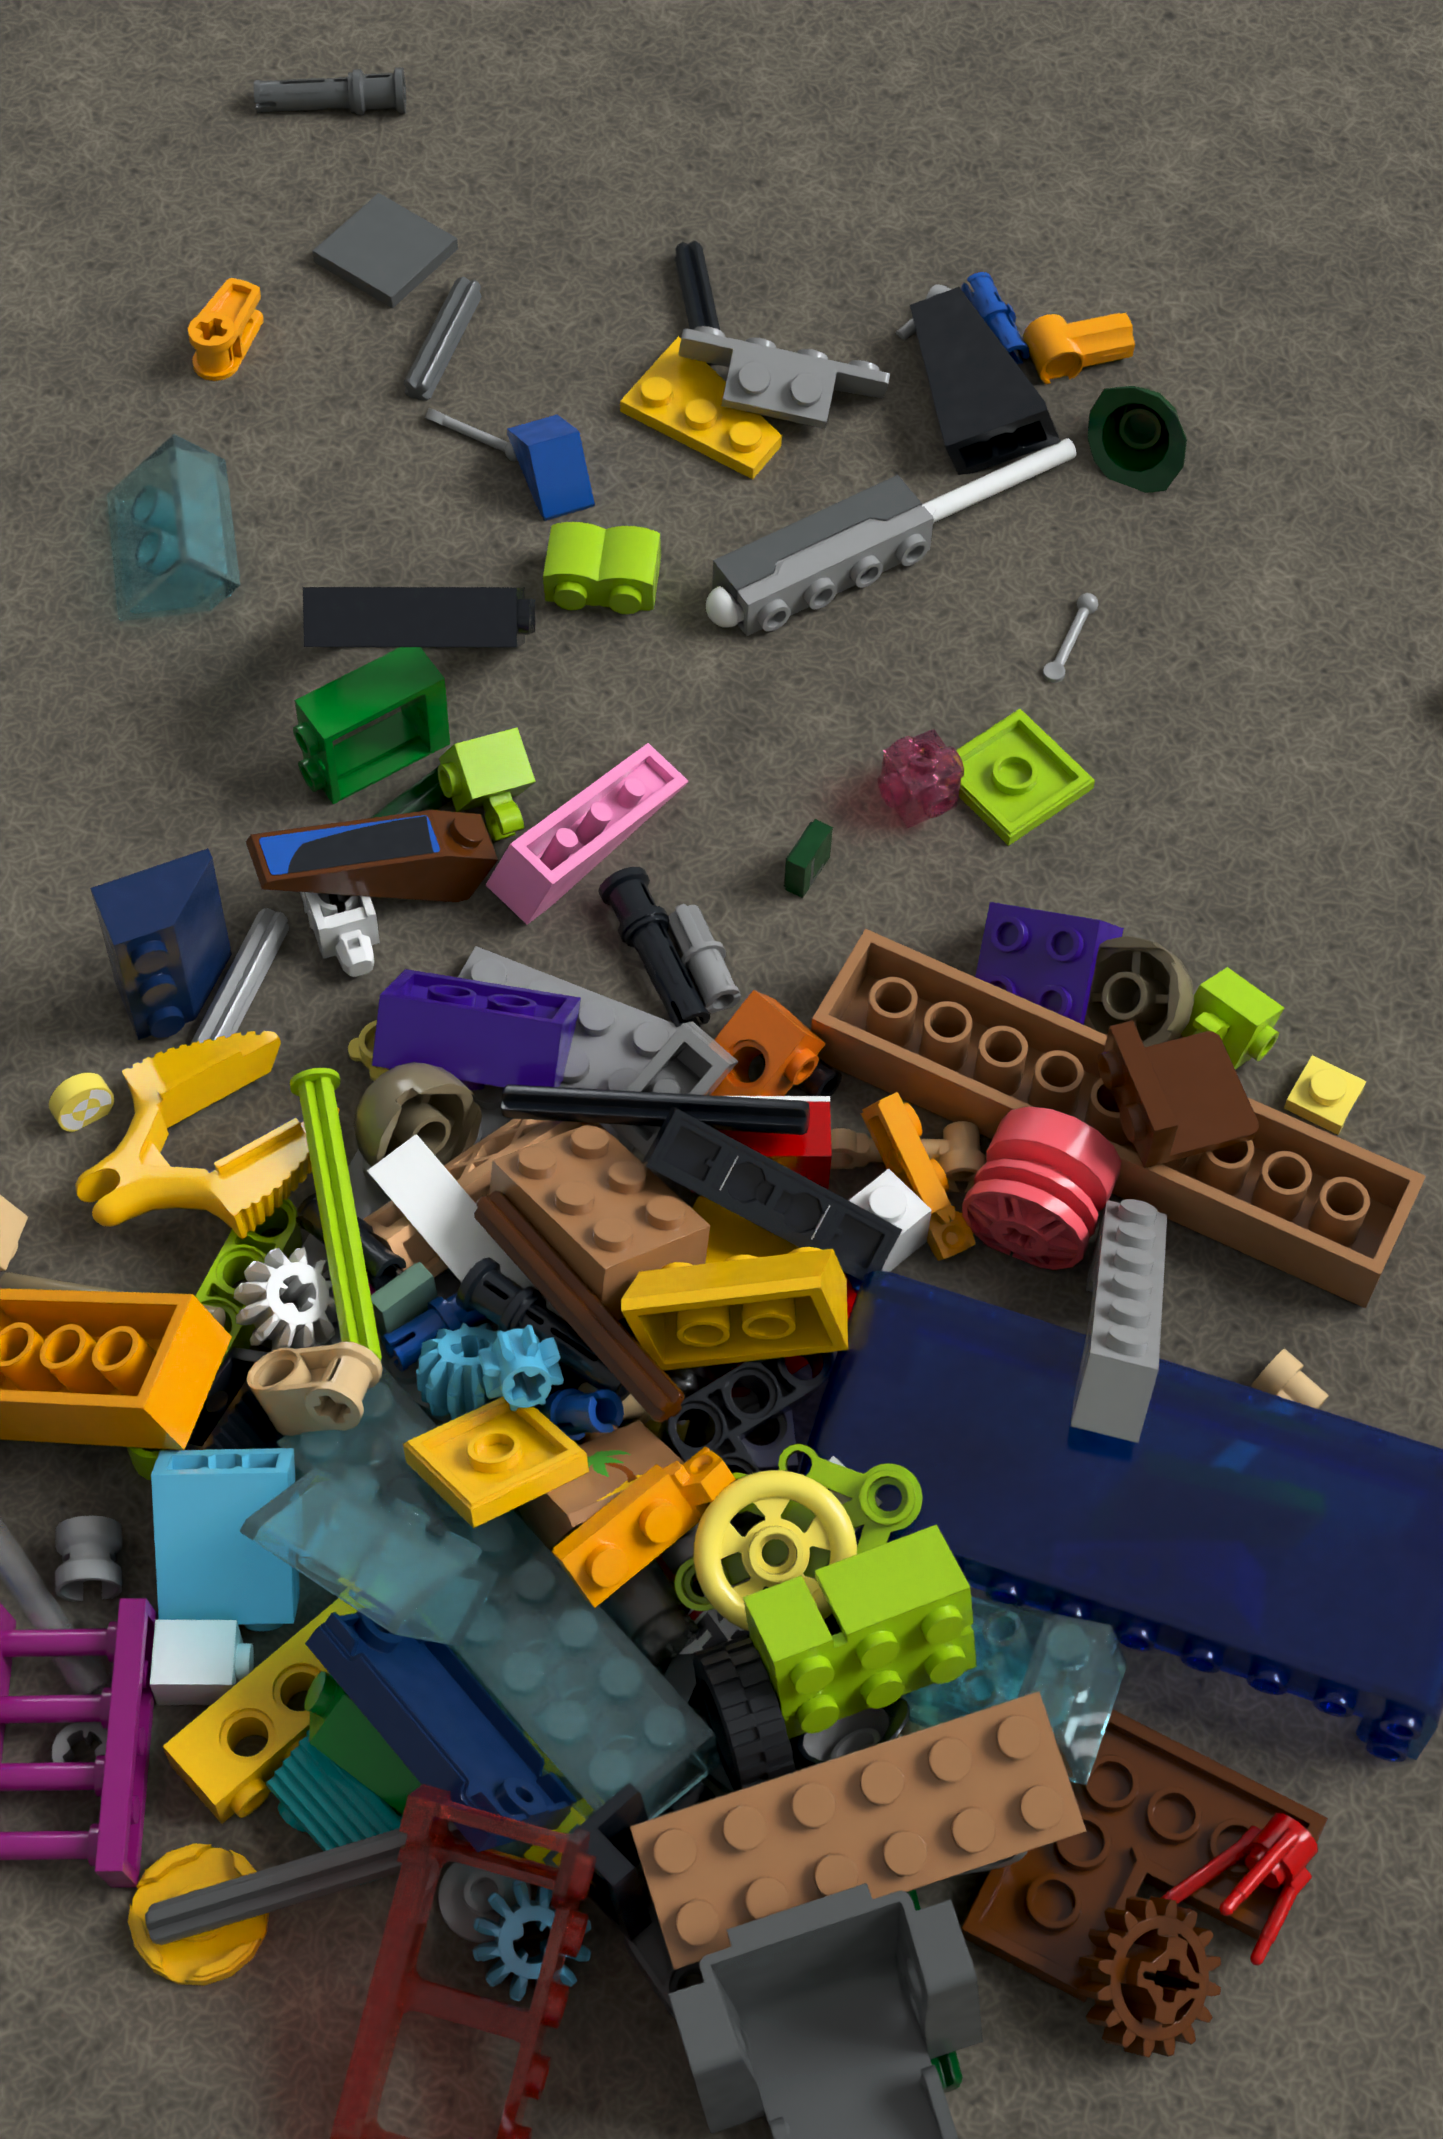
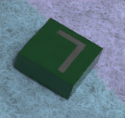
M816 819L809 823L786 858L784 877L786 891L801 898L805 896L830 858L833 827Z

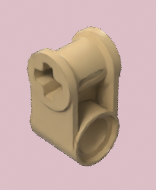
M342 1341L326 1346L273 1350L254 1363L248 1372L247 1382L274 1427L282 1435L295 1436L304 1432L324 1430L346 1431L355 1428L360 1423L364 1411L362 1400L367 1390L373 1388L379 1382L383 1367L380 1359L365 1346L354 1342Z

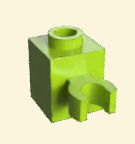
M518 727L456 743L439 757V783L444 795L447 798H452L456 812L483 805L487 829L493 841L514 836L516 831L525 828L521 812L512 797L520 795L536 781Z
M1226 967L1199 985L1194 994V1004L1189 1024L1181 1035L1187 1037L1206 1031L1218 1034L1234 1068L1237 1069L1251 1058L1260 1061L1271 1050L1279 1036V1032L1274 1029V1026L1284 1007Z

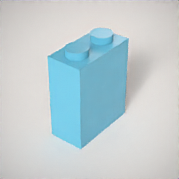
M294 1448L160 1451L151 1473L159 1620H237L238 1625H244L247 1629L253 1631H270L281 1627L283 1624H294L300 1593Z

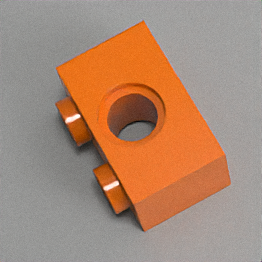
M753 990L714 1039L739 1062L711 1093V1096H785L793 1085L802 1083L812 1074L819 1061L817 1055L826 1043L777 1000ZM763 1054L765 1058L764 1072L760 1078L751 1082L748 1074L750 1063L756 1056Z

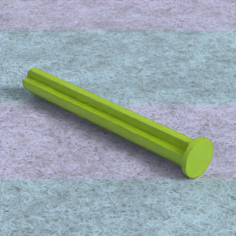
M312 1068L293 1076L290 1080V1090L294 1095L300 1097L341 1341L363 1345L374 1352L381 1361L380 1344L334 1092L340 1085V1076L337 1071L330 1068Z

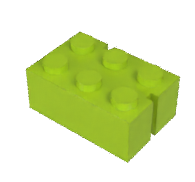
M937 1524L815 1570L816 1580L842 1631L831 1636L802 1575L743 1597L749 1636L758 1650L769 1675L785 1722L788 1739L804 1733L822 1732L834 1725L837 1720L868 1708L877 1709L889 1706L902 1695L933 1683L944 1684L960 1677L965 1671L977 1667L974 1630L971 1627V1624H973L971 1587Z

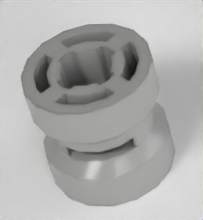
M78 1516L59 1523L56 1527L55 1547L57 1552L62 1555L63 1563L55 1571L56 1595L72 1602L83 1601V1582L101 1580L102 1599H112L122 1592V1569L114 1561L116 1560V1554L123 1547L121 1523L115 1519L103 1516Z

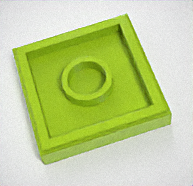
M1018 709L937 762L934 773L1008 846L1091 791L1095 780L1021 709Z

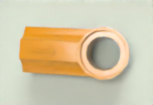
M1115 313L1067 323L1060 315L1048 314L1031 322L1023 333V340L1029 347V355L1040 379L1045 384L1051 383L1049 379L1063 376L1073 379L1086 366L1133 357L1135 348L1133 325L1127 313Z

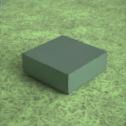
M420 1261L417 1264H413L371 1295L376 1328L381 1336L394 1331L427 1311V1303L438 1297L434 1276Z

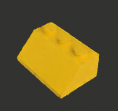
M801 1247L792 1250L789 1254L758 1258L752 1255H735L727 1258L724 1262L699 1265L684 1262L669 1263L661 1269L640 1271L621 1299V1312L639 1344L663 1371L848 1350L847 1280L834 1249L821 1250L815 1247Z

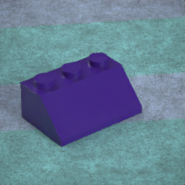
M405 969L380 994L372 1066L388 1068L390 1070L397 1065L413 1062L425 1063L441 1067L450 1072L469 1090L484 1089L485 1084L504 1087L508 1084L559 1087L565 1073L581 997Z

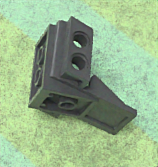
M865 1883L727 1929L731 1947L708 1954L700 1961L699 1966L704 1982L669 1994L710 2134L766 2116L773 2139H958L936 2066L931 2064L930 2059L983 2042L977 1976L951 1899L916 1911L913 1901L907 1892L896 1891L872 1899L868 1885Z

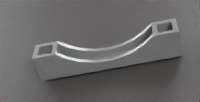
M1125 1199L1119 1203L1108 1200L1105 1204L1088 1269L1086 1291L1093 1292L1071 1417L1072 1427L1136 1443L1140 1439L1159 1370L1167 1214L1159 1213L1154 1206L1144 1201Z

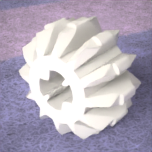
M305 1247L297 1248L290 1255L289 1259L277 1248L269 1251L265 1256L264 1263L253 1261L245 1269L244 1274L247 1282L241 1283L235 1289L234 1299L246 1306L236 1315V1324H254L257 1329L250 1338L251 1346H258L268 1338L272 1340V1351L290 1348V1346L293 1349L315 1347V1341L326 1344L334 1336L335 1329L331 1322H337L338 1318L335 1301L332 1299L334 1297L331 1280L326 1281L322 1276L329 1267L328 1260H320L312 1267L307 1265ZM282 1295L283 1299L286 1302L296 1301L299 1306V1309L297 1310V1307L294 1305V1303L283 1304L280 1299V1296Z

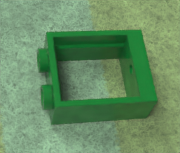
M399 647L295 700L298 725L293 727V733L303 753V760L298 762L299 770L308 787L313 792L322 789L333 804L450 745L445 678L421 647ZM401 706L400 712L333 746L334 740Z

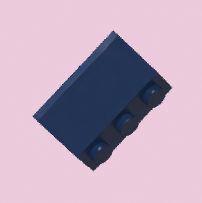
M208 848L90 888L115 984L138 1040L151 1035L156 1038L172 1036L178 1033L186 1023L196 1020L232 955L213 858Z

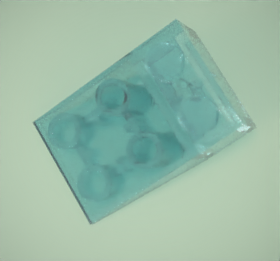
M971 1596L973 1624H971V1627L974 1630L977 1667L965 1671L960 1677L944 1684L933 1683L902 1695L901 1697L910 1706L909 1721L927 1728L1039 1691L1069 1780L1087 1785L1127 1667L1112 1625Z

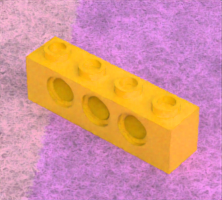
M374 1569L163 1745L170 1766L221 1824L234 1813L239 1818L251 1814L266 1800L270 1794V1789L266 1786V1782L274 1776L275 1771L282 1766L284 1760L290 1757L291 1751L298 1747L299 1741L306 1737L307 1731L310 1730V1712L306 1710L294 1711L286 1707L289 1699L296 1693L308 1691L313 1680L321 1671L329 1673L305 1644L316 1628L325 1623L331 1613L334 1612L341 1616L356 1613L357 1610L374 1607L381 1609L398 1606L403 1599ZM260 1735L268 1739L264 1749L256 1755L243 1757L234 1753L237 1743L247 1736Z

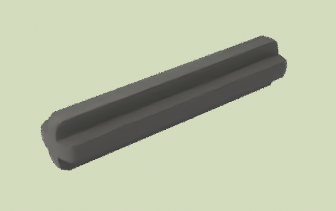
M460 277L454 282L404 380L405 394L407 396L427 401L432 397L482 298L479 292L481 285L476 280L470 281L465 277Z

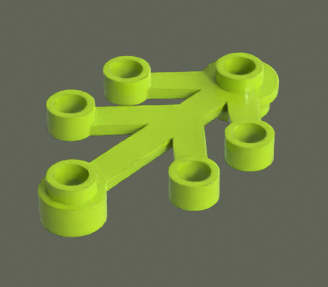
M804 1444L788 1446L779 1457V1470L788 1471L787 1462L789 1457L796 1452H805L812 1461V1467L806 1475L807 1477L817 1481L826 1488L852 1498V1500L842 1505L849 1515L854 1529L864 1525L857 1546V1554L886 1544L891 1532L902 1530L911 1525L921 1511L923 1494L920 1483L908 1469L900 1465L880 1464L862 1474L819 1458L812 1448ZM740 1472L732 1473L736 1480L747 1476V1474ZM885 1485L896 1486L902 1495L901 1504L893 1511L882 1510L876 1502L878 1491ZM790 1500L781 1514V1519L794 1523L802 1532H805L816 1515L802 1504ZM754 1503L747 1505L737 1513L751 1512L765 1517ZM778 1539L768 1541L762 1549L763 1560L771 1565L782 1563L788 1555L787 1545ZM814 1546L810 1547L809 1563L803 1574L816 1578L815 1570L828 1566L830 1550ZM740 1552L721 1560L723 1571L731 1586L750 1578V1575L743 1566ZM690 1558L680 1566L676 1573V1594L680 1601L692 1610H714L707 1598L698 1595L694 1590L693 1580L696 1572L694 1559Z

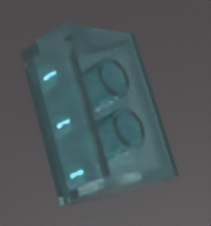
M173 434L107 494L120 621L211 611L225 598L230 597L240 586L226 460Z
M347 1466L344 1467L341 1475L313 1468L245 1520L239 1532L395 1635L460 1647L499 1576L498 1572L478 1560L483 1550L476 1544L450 1531H446L443 1537L427 1527L431 1519L427 1513L398 1498H395L392 1504L388 1503L376 1495L381 1486L377 1481Z

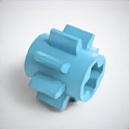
M527 1325L524 1329H512L506 1332L498 1331L492 1351H482L479 1353L483 1374H485L482 1379L487 1397L491 1399L503 1394V1397L509 1403L511 1411H516L518 1407L528 1408L537 1404H546L545 1399L551 1391V1386L560 1385L564 1382L558 1362L561 1357L555 1339L552 1337L540 1342L534 1334L532 1325Z

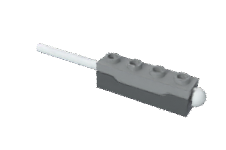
M1069 438L1063 439L1060 443L1039 450L924 504L920 502L899 475L876 484L713 560L712 591L706 600L707 615L713 623L721 627L729 628L738 625L746 636L762 629L767 632L774 631L784 625L789 617L808 607L815 610L823 608L834 599L836 594L854 585L860 588L867 587L874 583L882 572L901 563L904 566L917 563L930 550L932 529L935 522L1075 458V445Z

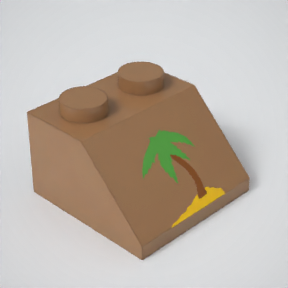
M640 1420L620 1429L612 1425L614 1428L613 1432L585 1433V1437L580 1439L582 1445H579V1447L587 1453L588 1473L519 1506L518 1509L542 1558L551 1554V1551L554 1550L553 1547L655 1464L664 1468L675 1461H679L682 1465L685 1462Z

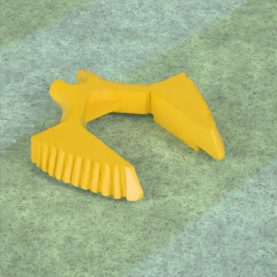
M255 1031L247 1032L246 1035H241L240 1032L232 1034L228 1038L221 1036L217 1037L216 1040H204L203 1043L199 1041L193 1042L190 1046L184 1044L180 1045L177 1049L174 1047L169 1048L165 1053L162 1051L158 1052L153 1058L147 1057L143 1059V1063L137 1062L133 1064V1068L122 1070L132 1095L135 1110L134 1117L125 1137L115 1151L93 1167L84 1171L78 1177L75 1184L76 1194L81 1201H97L92 1211L93 1218L97 1223L102 1226L112 1227L152 1210L171 1208L207 1210L231 1227L239 1238L244 1239L249 1231L254 1232L257 1225H262L266 1221V1216L271 1217L274 1214V1208H279L283 1204V1199L287 1200L291 1196V1191H295L298 1188L299 1183L305 1181L307 1174H311L312 1167L304 1121L300 1123L297 1118L214 1163L216 1170L210 1173L206 1169L171 1167L161 1155L162 1148L169 1135L167 1128L271 1072L281 1044L280 1038L275 1032L263 1031L260 1035H255Z

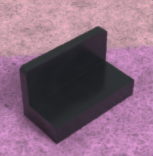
M632 1783L626 1784L566 1837L585 1894L630 1941L652 1923L635 1866L640 1863V1859L629 1827L649 1819L642 1795Z

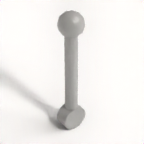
M428 409L425 416L426 419L503 451L511 461H518L510 442L453 419L434 409Z
M1085 593L1078 598L1077 608L1079 610L1054 662H1049L1044 666L1043 676L1047 681L1057 683L1064 679V664L1086 618L1098 608V600L1095 595Z

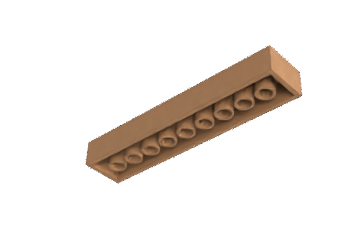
M868 929L864 930L812 1018L811 1031L826 1043L817 1056L829 1066L891 1094L898 1092L902 1099L953 1122H971L978 1126L980 1134L990 1139H993L1001 1119L1014 1109L1028 1106L1047 1108L1078 1118L1098 1130L1114 1145L1121 1159L1120 1175L1112 1194L1123 1199H1135L1149 1203L1159 1213L1167 1214V1219L1363 1308H1366L1426 1178L1423 1174L1251 1098L1248 1099L1259 1122L1257 1134L1252 1140L1144 1168L1134 1143L1130 1142L1125 1135L1121 1123L1120 1110L1112 1091L1106 1088L1099 1072L1098 1055L1104 1051L1107 1035Z

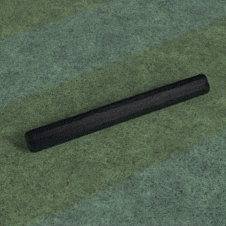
M511 1084L504 1086L501 1096L502 1115L506 1118L661 1127L671 1107H674L716 1130L803 1135L807 1133L810 1123L809 1103L801 1100Z

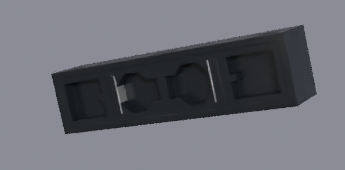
M671 1107L642 1162L645 1166L799 1248L834 1249L842 1270L871 1286L876 1281L903 1230L674 1107Z

